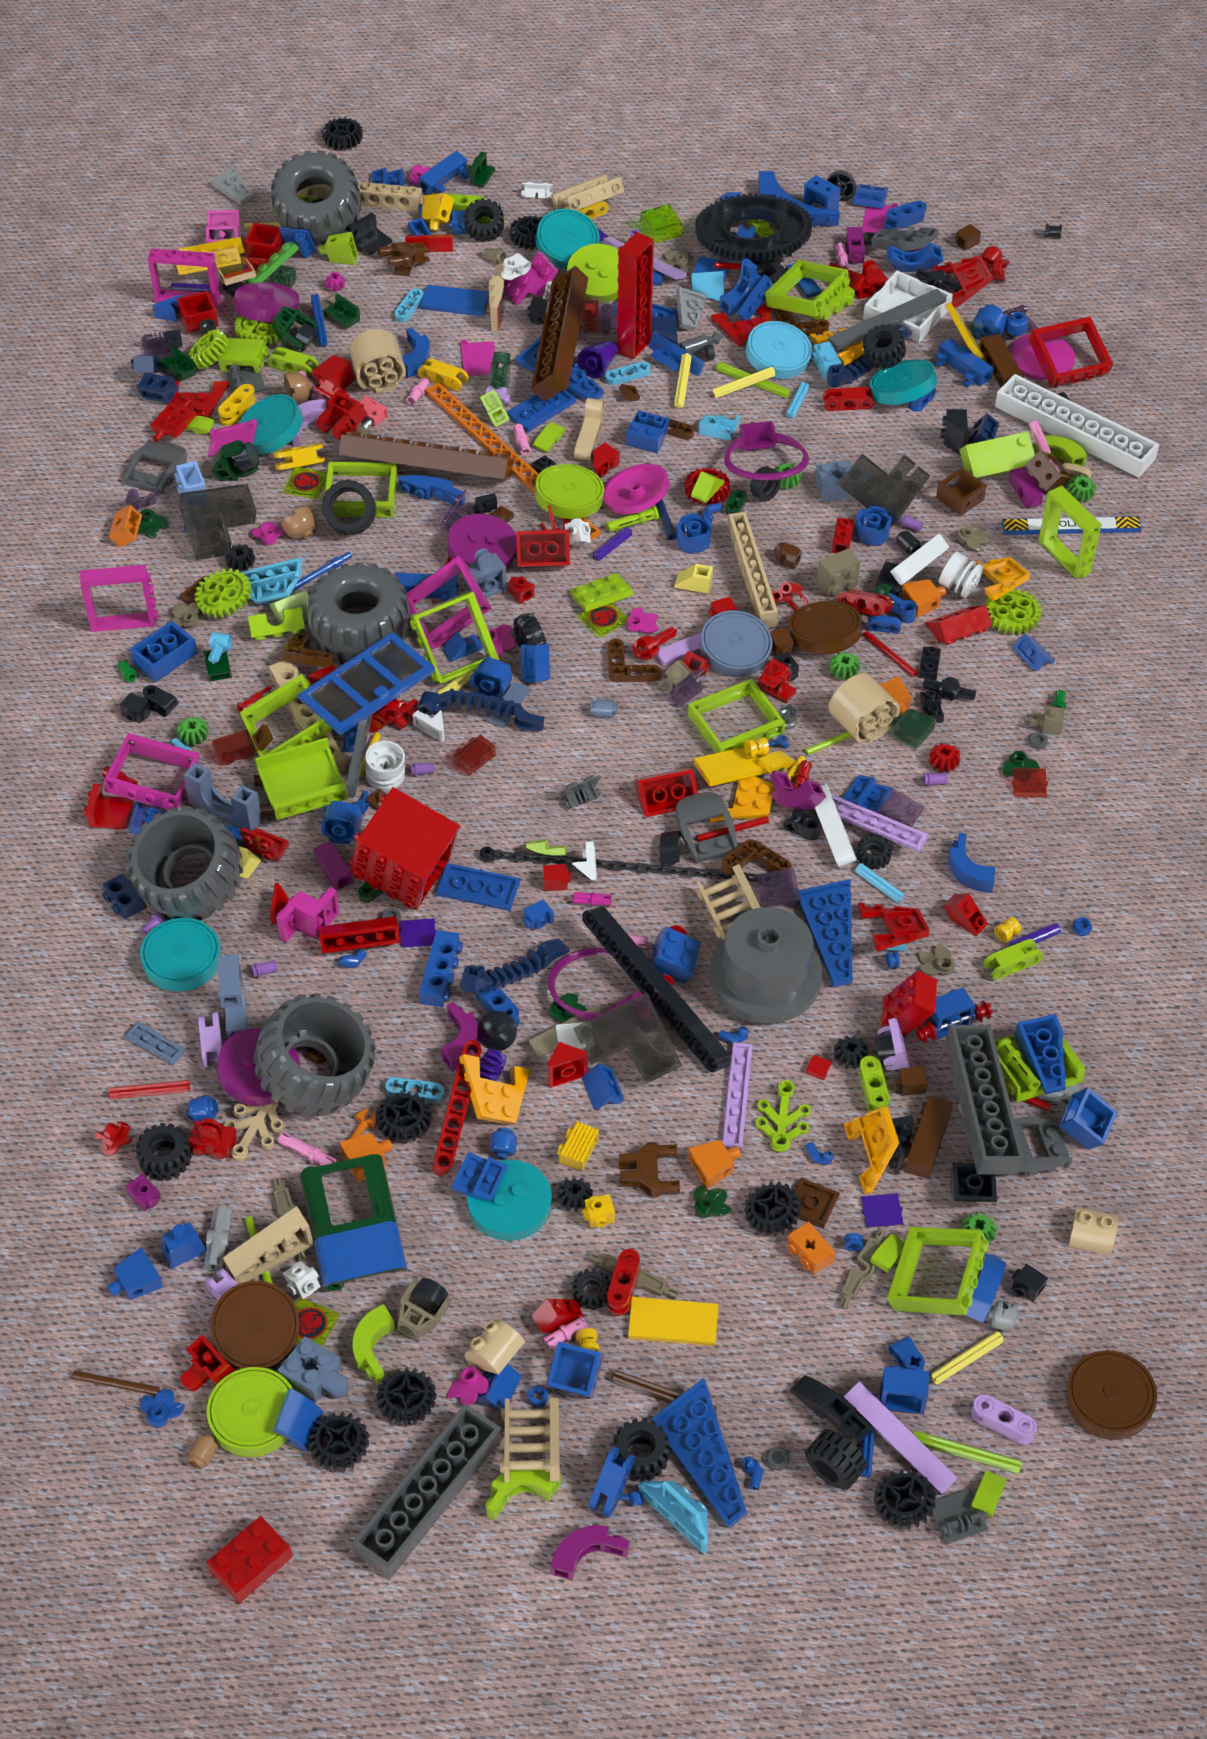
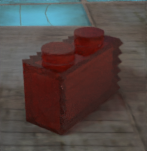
M248 729L212 740L213 750L220 766L232 764L240 759H249L251 756L256 755L254 743Z
M480 734L476 738H471L464 747L455 750L453 763L470 776L496 756L495 745Z

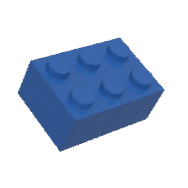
M172 620L130 648L132 663L155 682L198 654L195 639Z

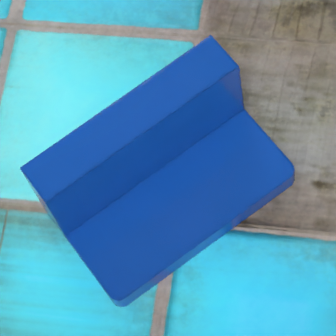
M1026 634L1013 646L1016 652L1034 671H1038L1046 661L1052 664L1055 662L1036 639Z
M549 644L521 645L522 681L540 682L549 680Z
M598 1063L582 1077L595 1110H599L607 1102L621 1104L624 1101L612 1067Z
M509 1364L503 1368L499 1375L486 1371L484 1378L488 1380V1390L484 1394H478L475 1402L477 1404H490L501 1413V1408H505V1399L510 1398L511 1400L522 1376Z

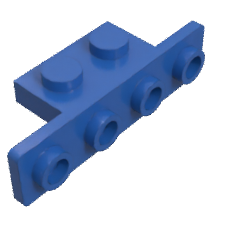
M653 333L649 348L653 350L651 356L657 359L658 363L669 366L670 370L677 372L680 370L682 355L689 353L692 357L689 372L696 376L701 374L704 365L702 359L661 335Z

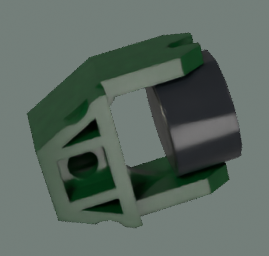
M283 306L274 318L272 329L283 344L294 351L300 352L302 349L305 351L317 334L318 325L314 320L301 313L300 309ZM297 322L302 327L294 338L288 334V331Z
M240 440L223 445L213 456L211 472L219 481H238L239 478L254 474L259 470L258 465L260 464L255 446L251 442L243 443Z

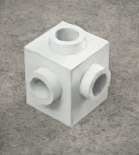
M573 519L570 523L565 524V530H569V544L571 546L577 547L591 543L588 522H584L581 519Z
M301 1261L283 1273L288 1283L287 1288L293 1295L297 1294L302 1299L310 1296L315 1290L320 1288L317 1280L319 1276L313 1267H307Z

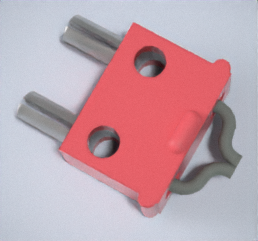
M363 396L360 404L368 413L363 419L366 421L362 425L363 428L367 429L370 425L376 426L382 420L388 418L387 407L383 404L384 400H375L368 396Z

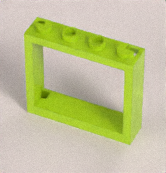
M798 260L765 292L767 307L817 317L849 285L848 270ZM803 277L831 283L814 301L786 295Z
M329 462L325 492L333 485L334 476L390 477L388 501H375V517L394 518L398 476L397 463ZM335 501L333 504L335 517H362L365 513V502Z
M1063 486L1049 491L1047 494L1038 541L1076 579L1087 577V574H1090L1102 524ZM1062 511L1084 531L1078 558L1057 538Z
M466 592L410 615V625L413 631L416 630L418 635L416 638L420 648H423L425 653L423 657L435 667V672L430 675L433 682L442 684L476 670L481 661L486 658H481L442 675L439 673L419 619L461 601H466L486 657L499 660L474 592Z
M302 674L240 712L251 738L258 730L255 723L298 697L299 693L311 686L310 682ZM315 693L310 694L319 703ZM319 717L320 720L270 752L267 751V748L263 751L257 750L261 757L279 752L280 750L310 743L326 735L332 728Z
M753 679L740 682L737 685L725 688L722 691L688 704V716L715 753L744 747L745 741L749 739L757 740V738L765 737L767 740H770L785 732V721ZM750 695L769 723L720 742L701 714Z
M910 1227L887 1298L893 1309L905 1312L967 1316L968 1309L972 1305L974 1289L978 1285V1275L983 1268V1258L989 1247L988 1240H986L981 1230ZM923 1245L972 1247L957 1299L907 1296Z

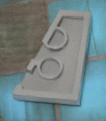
M235 167L211 179L212 186L239 205H243L253 199L250 189L242 181Z
M679 287L676 290L679 328L694 331L700 319V313L704 307L707 295Z

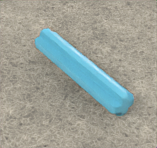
M802 382L786 411V417L792 419L795 417L809 389L808 383Z
M863 863L856 867L855 872L895 902L899 903L903 899V892Z

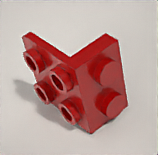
M93 783L92 790L88 792V805L84 807V817H87L89 827L126 829L133 800L126 797L103 796L101 784Z
M241 827L239 830L244 847L254 854L261 855L268 861L279 862L290 845L288 840L256 827L253 831Z

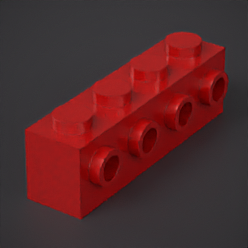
M397 916L318 926L322 954L400 943Z

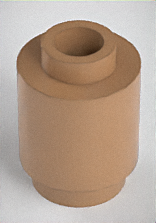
M208 1434L204 1436L199 1435L187 1454V1463L198 1470H202L204 1466H207L218 1448L216 1439Z

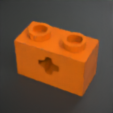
M131 505L115 512L109 538L120 547L135 541L142 514Z
M809 1221L789 1234L787 1247L793 1255H797L801 1259V1264L807 1271L810 1270L815 1275L834 1262L836 1252Z

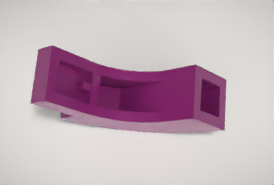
M773 771L769 775L776 789L771 795L777 803L784 807L806 811L815 808L826 798L818 782L806 780L795 790L787 774Z
M453 1001L447 1005V1015L460 1033L454 1041L441 1048V1057L452 1072L457 1069L464 1044L469 1040L478 1042L477 1022L473 1013L465 1014L462 1007H458ZM467 1050L469 1054L474 1055V1051Z
M592 1525L580 1528L564 1538L557 1547L550 1565V1575L573 1581L577 1565L585 1555L601 1551L627 1558L630 1541L619 1535L609 1536V1526Z

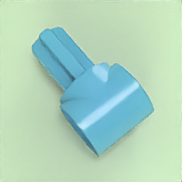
M212 632L210 636V648L212 650L208 657L209 661L215 664L219 661L222 653L230 650L232 635Z

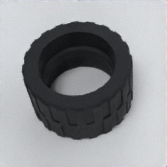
M354 480L338 481L325 492V496L322 499V513L328 524L337 532L345 535H357L358 533H363L374 522L376 503L370 491L363 484ZM345 492H355L365 502L364 515L360 520L352 524L340 522L333 512L335 500Z

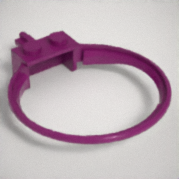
M752 421L748 424H740L739 438L730 443L724 456V464L733 474L747 479L763 481L791 477L803 471L809 463V455L804 447L792 437L775 432V426L772 421L757 423ZM775 443L794 447L803 453V459L796 467L787 471L770 474L744 471L736 467L730 460L731 453L739 448L746 451L758 448L769 449L770 447H775Z
M605 948L578 950L566 955L554 965L548 978L549 991L554 1000L571 1014L593 1023H609L610 1028L619 1036L626 1034L636 1027L646 1033H649L650 1029L653 1028V1024L648 1021L651 1019V1001L641 991H637L607 1008L609 1012L592 1013L574 1009L566 1005L559 998L555 982L560 971L569 963L582 957L597 954L611 956Z

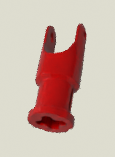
M268 686L251 695L246 701L238 702L237 709L239 713L264 698L262 695L270 691L272 687Z

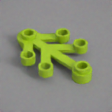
M783 1080L778 1085V1094L781 1096L779 1115L770 1106L768 1100L762 1099L757 1105L758 1110L765 1113L778 1126V1131L776 1132L768 1124V1120L765 1117H758L755 1122L756 1128L763 1130L770 1137V1146L776 1152L787 1151L793 1139L799 1135H805L809 1131L808 1123L802 1121L797 1124L796 1128L786 1133L788 1126L802 1117H808L811 1113L810 1106L802 1104L798 1110L787 1116L789 1098L793 1096L795 1089L793 1082L789 1080ZM761 1104H766L767 1107H766V1108H762L760 1105H761ZM802 1109H807L808 1112H807V1113H803L801 1110H802ZM763 1121L765 1125H759L758 1122ZM804 1126L806 1130H800L799 1127ZM782 1141L784 1144L780 1145L777 1142Z

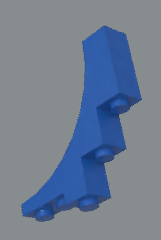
M759 171V196L761 194H764V196L770 194V197L776 195V198L782 197V200L787 198V201L792 200V203H797V206L801 205V208H805L807 214L810 215L812 226H839V210L822 209L804 204L791 197L780 187L774 171Z

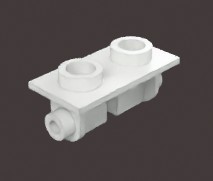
M522 183L521 197L535 199V195L538 194V199L549 200V198H552L553 184Z

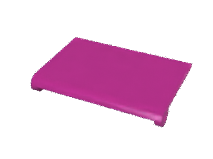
M892 203V206L884 205L883 209L866 206L862 226L863 233L873 232L876 234L880 228L886 229L884 227V221L888 219L886 212L888 209L897 207L898 204Z
M466 339L461 340L463 370L468 376L497 374L494 341L467 343Z
M252 419V421L216 430L211 429L210 434L212 438L207 457H213L223 445L236 440L253 444L257 420Z

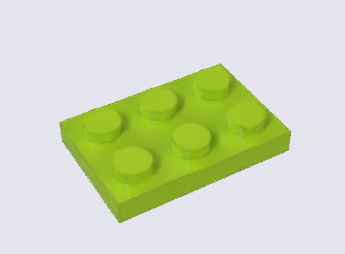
M618 573L570 589V594L581 608L588 612L632 596L633 589Z

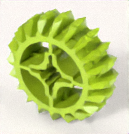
M218 329L208 331L207 334H204L195 341V344L189 350L188 356L194 359L197 365L196 368H208L218 361L225 353V350L228 349V339Z

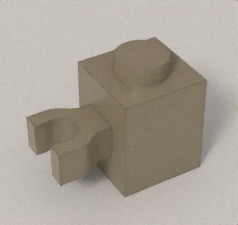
M677 660L665 672L668 678L663 679L659 684L663 686L666 682L669 683V688L666 692L670 693L674 689L675 684L682 686L694 673L682 660Z
M1046 706L1044 714L1032 711L1030 726L1043 725L1042 733L1060 735L1065 708Z

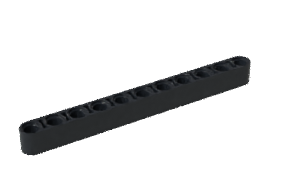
M597 906L584 911L582 920L586 927L645 997L651 1001V1004L704 1067L712 1073L728 1067L731 1064V1057L728 1051L604 906Z

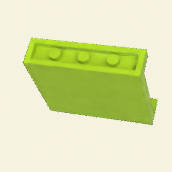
M328 738L318 739L310 743L255 758L257 771L276 821L330 805L331 801L341 802L349 799L346 782L342 780L329 748Z
M1014 1034L994 1040L995 1045H997L1003 1039H1010L1014 1049L1021 1053ZM1063 1037L1066 1087L1084 1082L1085 1066ZM1021 1053V1057H1022L1021 1059H1022L1023 1062L1027 1065V1067L1030 1069L1028 1063L1026 1062L1025 1058L1023 1057V1055H1022V1053ZM998 1054L1007 1092L1010 1096L1014 1097L1016 1102L1045 1094L1041 1086L1034 1091H1030L1013 1067L1007 1065L1004 1062L1003 1056Z

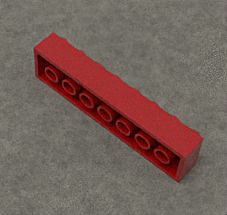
M639 232L630 237L618 249L617 253L618 327L616 331V345L618 353L633 360L650 343L652 330L654 239Z

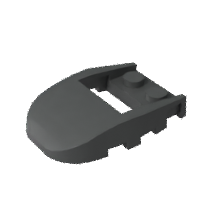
M899 227L892 229L880 228L871 238L872 248L886 250L887 247L892 245L902 251L919 249L931 243L939 235V230L931 227H922L919 230H915L914 227H908L907 230L900 231Z
M162 441L146 443L131 459L124 478L125 485L162 495L163 489L166 486H170L175 479L174 473H177L176 466L185 464L187 461L185 448ZM143 456L171 464L163 478L135 471V467Z
M702 792L687 796L677 803L675 817L678 830L687 851L691 852L694 856V863L726 856L738 847L733 819L719 794ZM721 815L724 816L729 834L693 843L687 825Z
M1030 1116L1014 1119L1024 1156V1162L1019 1172L1037 1175L1041 1171H1047V1173L1055 1171L1056 1167L1065 1165V1168L1070 1167L1073 1159L1069 1157L1058 1128L1059 1122L1057 1120ZM1022 1126L1036 1130L1045 1157L1033 1158Z

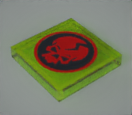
M295 467L285 488V494L318 500L327 480L328 472Z
M613 603L588 612L583 611L579 614V619L600 638L625 625L628 617Z
M300 1298L296 1305L299 1316V1335L296 1343L299 1344L304 1336L323 1347L340 1314Z

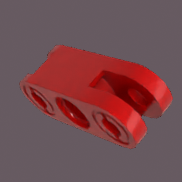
M868 387L831 388L823 393L824 405L827 411L868 410L874 406L872 391Z
M851 589L840 593L837 597L838 602L844 603L845 601L846 604L854 607L859 613L879 616L892 609V601L886 595Z
M623 1250L618 1257L607 1293L608 1309L615 1316L626 1314L630 1308L641 1271L640 1255L636 1250ZM623 1280L628 1281L627 1284H621L620 1282Z

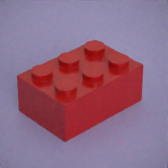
M569 530L516 531L517 567L570 565Z
M917 970L900 985H897L889 994H886L882 999L881 1028L890 1026L889 1019L896 1018L902 1036L905 1037L933 1015L936 1008L937 979Z
M260 1515L210 1558L207 1564L210 1573L240 1604L293 1558L291 1547Z

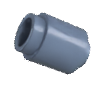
M596 699V701H591V716L613 718L614 714H617L618 705L614 703V700Z

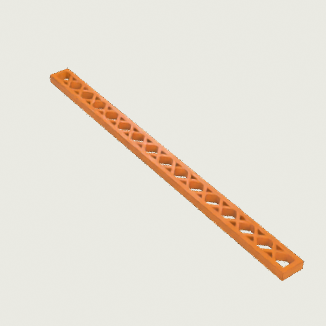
M439 382L425 389L426 394L483 447L493 452L492 455L496 456V453L509 454V458H514L513 463L520 464L521 466H513L512 473L535 494V485L532 483L536 482L539 474ZM436 390H440L441 394L433 392ZM443 399H444V400H450L451 403H449V402H443ZM452 409H460L461 411H453ZM462 417H463V418H470V421H468V420H463ZM472 427H480V430L472 429ZM482 436H490V439H484ZM492 445H499L500 448H493ZM522 473H530L531 476H523ZM586 517L580 518L582 521L589 523L590 531H593L590 534L591 540L601 535V531ZM567 519V523H570L573 519Z

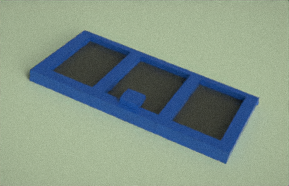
M392 632L297 696L339 735H342L434 673L435 667Z

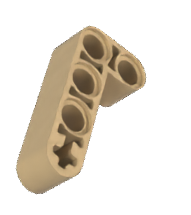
M587 398L585 418L576 443L574 460L592 461L593 450H595L594 446L597 445L598 434H600L602 429L601 423L604 422V400Z

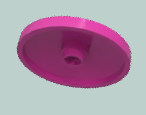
M1030 334L1019 337L1012 344L1010 351L1014 361L1018 364L1020 372H1023L1024 376L1032 379L1047 380L1028 340ZM1060 337L1043 341L1058 373L1071 371L1075 362V353L1070 344Z
M639 464L620 471L608 481L604 488L603 499L607 508L614 513H638L654 506L666 495L670 486V480L665 469L659 465Z

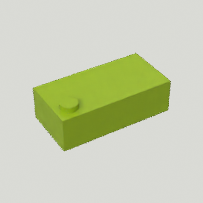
M1029 431L965 445L959 449L964 469L977 479L1010 473L1013 469L1025 467L1035 456Z

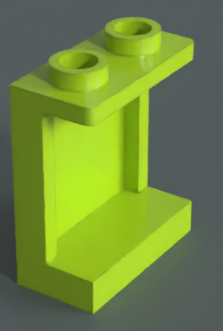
M227 338L229 342L228 349L218 359L221 371L228 372L230 366L235 364L238 366H253L255 373H259L269 353L265 341L262 339Z

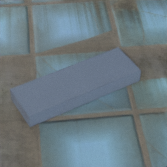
M513 682L502 698L522 704L530 692V688ZM493 710L488 718V722L505 728L508 723L503 721L504 713L502 712L500 717L496 718L495 711Z
M139 1022L125 1035L127 1040L172 1066L186 1052L183 1047Z

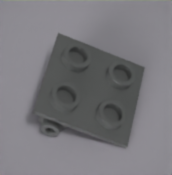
M231 365L230 373H227L232 393L243 384L252 385L255 390L254 392L266 390L260 372L255 373L254 368L240 371L239 366Z
M594 775L583 779V782L577 783L575 781L568 784L560 800L565 799L563 801L565 808L569 807L571 809L579 804L582 805V798L585 803L598 799V796L601 794L599 789H595V786L601 776L594 777Z
M970 1489L934 1500L936 1507L932 1509L933 1517L946 1545L988 1530L984 1521L987 1520L985 1512L971 1509L974 1498Z

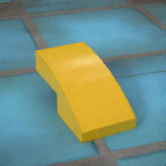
M775 751L761 757L758 764L772 773L779 769L785 771L794 765L796 761L783 751Z

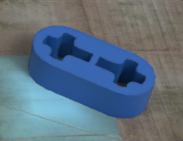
M872 615L868 617L867 629L875 632L898 634L901 630V621L896 617Z

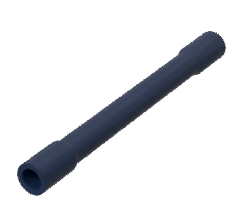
M661 499L655 505L667 539L673 540L676 539V531L671 523L664 501Z

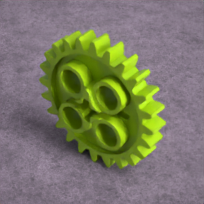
M239 315V318H236L235 333H237V337H240V339H262L265 341V344L269 343L271 345L273 341L278 343L279 339L272 329L273 322L255 321Z
M223 568L221 573L216 570L215 575L210 573L209 578L204 577L205 582H199L201 587H196L197 593H194L197 606L203 614L207 613L208 617L213 615L214 618L220 615L221 618H224L225 614L230 617L231 612L237 614L236 609L238 608L243 610L242 604L247 605L246 599H251L252 586L248 577L243 572L240 573L238 569L233 572L232 568L226 572L225 568Z
M1021 588L1017 591L1013 589L995 601L989 597L985 601L992 628L998 627V631L1003 629L1005 634L1011 631L1012 635L1016 631L1019 635H1021L1022 631L1028 633L1029 629L1034 630V626H1038L1042 609H1040L1041 604L1038 603V599H1033V594L1027 595L1028 591L1022 593Z

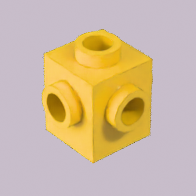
M610 1194L592 1196L585 1200V1208L582 1209L584 1221L589 1222L590 1228H602L607 1224L615 1223V1210Z

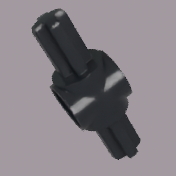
M919 268L916 272V277L928 281V285L942 290L947 288L958 292L961 285L949 280L947 273L943 270L930 273Z
M953 677L942 679V682L927 678L923 681V688L938 691L941 699L945 698L953 701L957 697L974 700L976 697V691L960 687L959 681Z

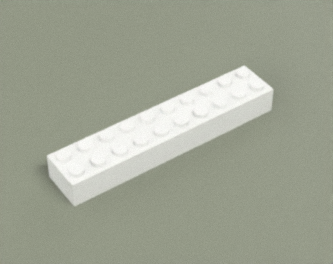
M1016 374L997 392L996 408L1029 424L1037 420L1043 431L1054 436L1068 438L1079 444L1085 452L1138 478L1156 459L1159 448L1158 443Z

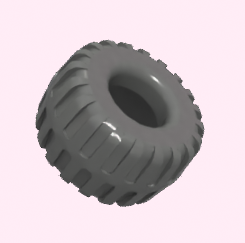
M309 150L304 151V154L300 156L295 154L292 156V160H286L282 163V169H277L275 179L271 183L272 208L281 227L309 231L315 246L325 243L330 235L345 233L348 231V225L359 219V212L361 210L359 184L351 167L342 158L337 159V156L329 152L327 155L322 150H317V153H311ZM317 184L332 186L330 195L321 202L307 203L296 195L300 190L308 186Z
M356 563L354 566L344 564L341 565L340 569H330L327 572V576H320L317 583L312 586L308 597V623L317 648L322 652L333 654L335 662H348L392 632L404 642L408 636L410 607L406 591L399 578L394 574L391 575L388 569H378V566L375 564H369V566H364L363 563ZM353 606L374 607L370 611L360 614L342 611ZM390 641L370 655H394L396 648H400ZM361 660L357 664H362L363 666L364 660Z
M182 806L181 810L172 807L167 809L165 814L159 812L153 816L154 819L148 824L147 822L143 823L140 827L142 830L140 834H135L132 839L134 846L128 849L127 857L129 862H127V870L138 895L149 907L166 918H191L197 920V917L200 916L203 919L211 917V912L216 909L218 912L225 907L224 903L226 900L229 899L231 901L236 894L234 889L235 887H240L242 881L240 874L244 870V864L241 860L242 853L232 832L216 816L209 814L201 808L194 810L191 806ZM192 853H202L210 857L211 863L197 880L180 888L172 885V869L181 858Z
M311 994L308 998L306 995H299L293 1000L284 1002L262 1027L254 1052L253 1061L256 1064L254 1070L256 1077L262 1079L260 1086L264 1092L269 1091L272 1094L271 1100L276 1104L281 1102L286 1105L285 1109L287 1111L293 1112L298 1110L301 1111L300 1115L310 1116L312 1113H315L317 1117L325 1116L329 1112H338L348 1105L364 1088L375 1061V1041L373 1038H370L372 1031L369 1025L363 1024L364 1018L359 1012L355 1014L351 1010V1006L346 1002L341 1004L332 996L322 998L321 994ZM302 1046L316 1049L328 1060L331 1068L330 1077L316 1075L305 1070L291 1058L288 1052L295 1047Z

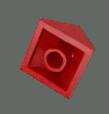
M336 355L329 357L310 373L317 382H319L321 377L333 382L335 385L332 390L334 391L338 386L345 389L355 380L351 362Z
M559 1041L547 1064L549 1088L582 1078L588 1072L587 1052Z

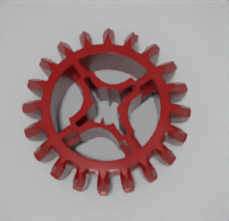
M702 466L701 469L696 468L695 471H691L687 475L684 483L685 493L688 499H692L693 503L697 502L698 505L704 503L706 507L707 504L724 502L725 498H728L730 481L727 478V474H723L722 470L717 471L716 468L711 469L710 466L708 468ZM701 471L724 480V484L706 503L691 497Z

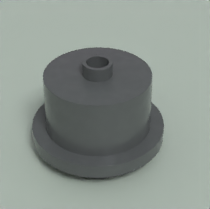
M761 907L742 913L730 924L725 940L722 941L713 955L710 981L717 999L731 1013L752 1022L780 1023L801 1015L815 1002L821 988L822 965L818 954L813 948L812 934L808 926L798 916L780 908Z

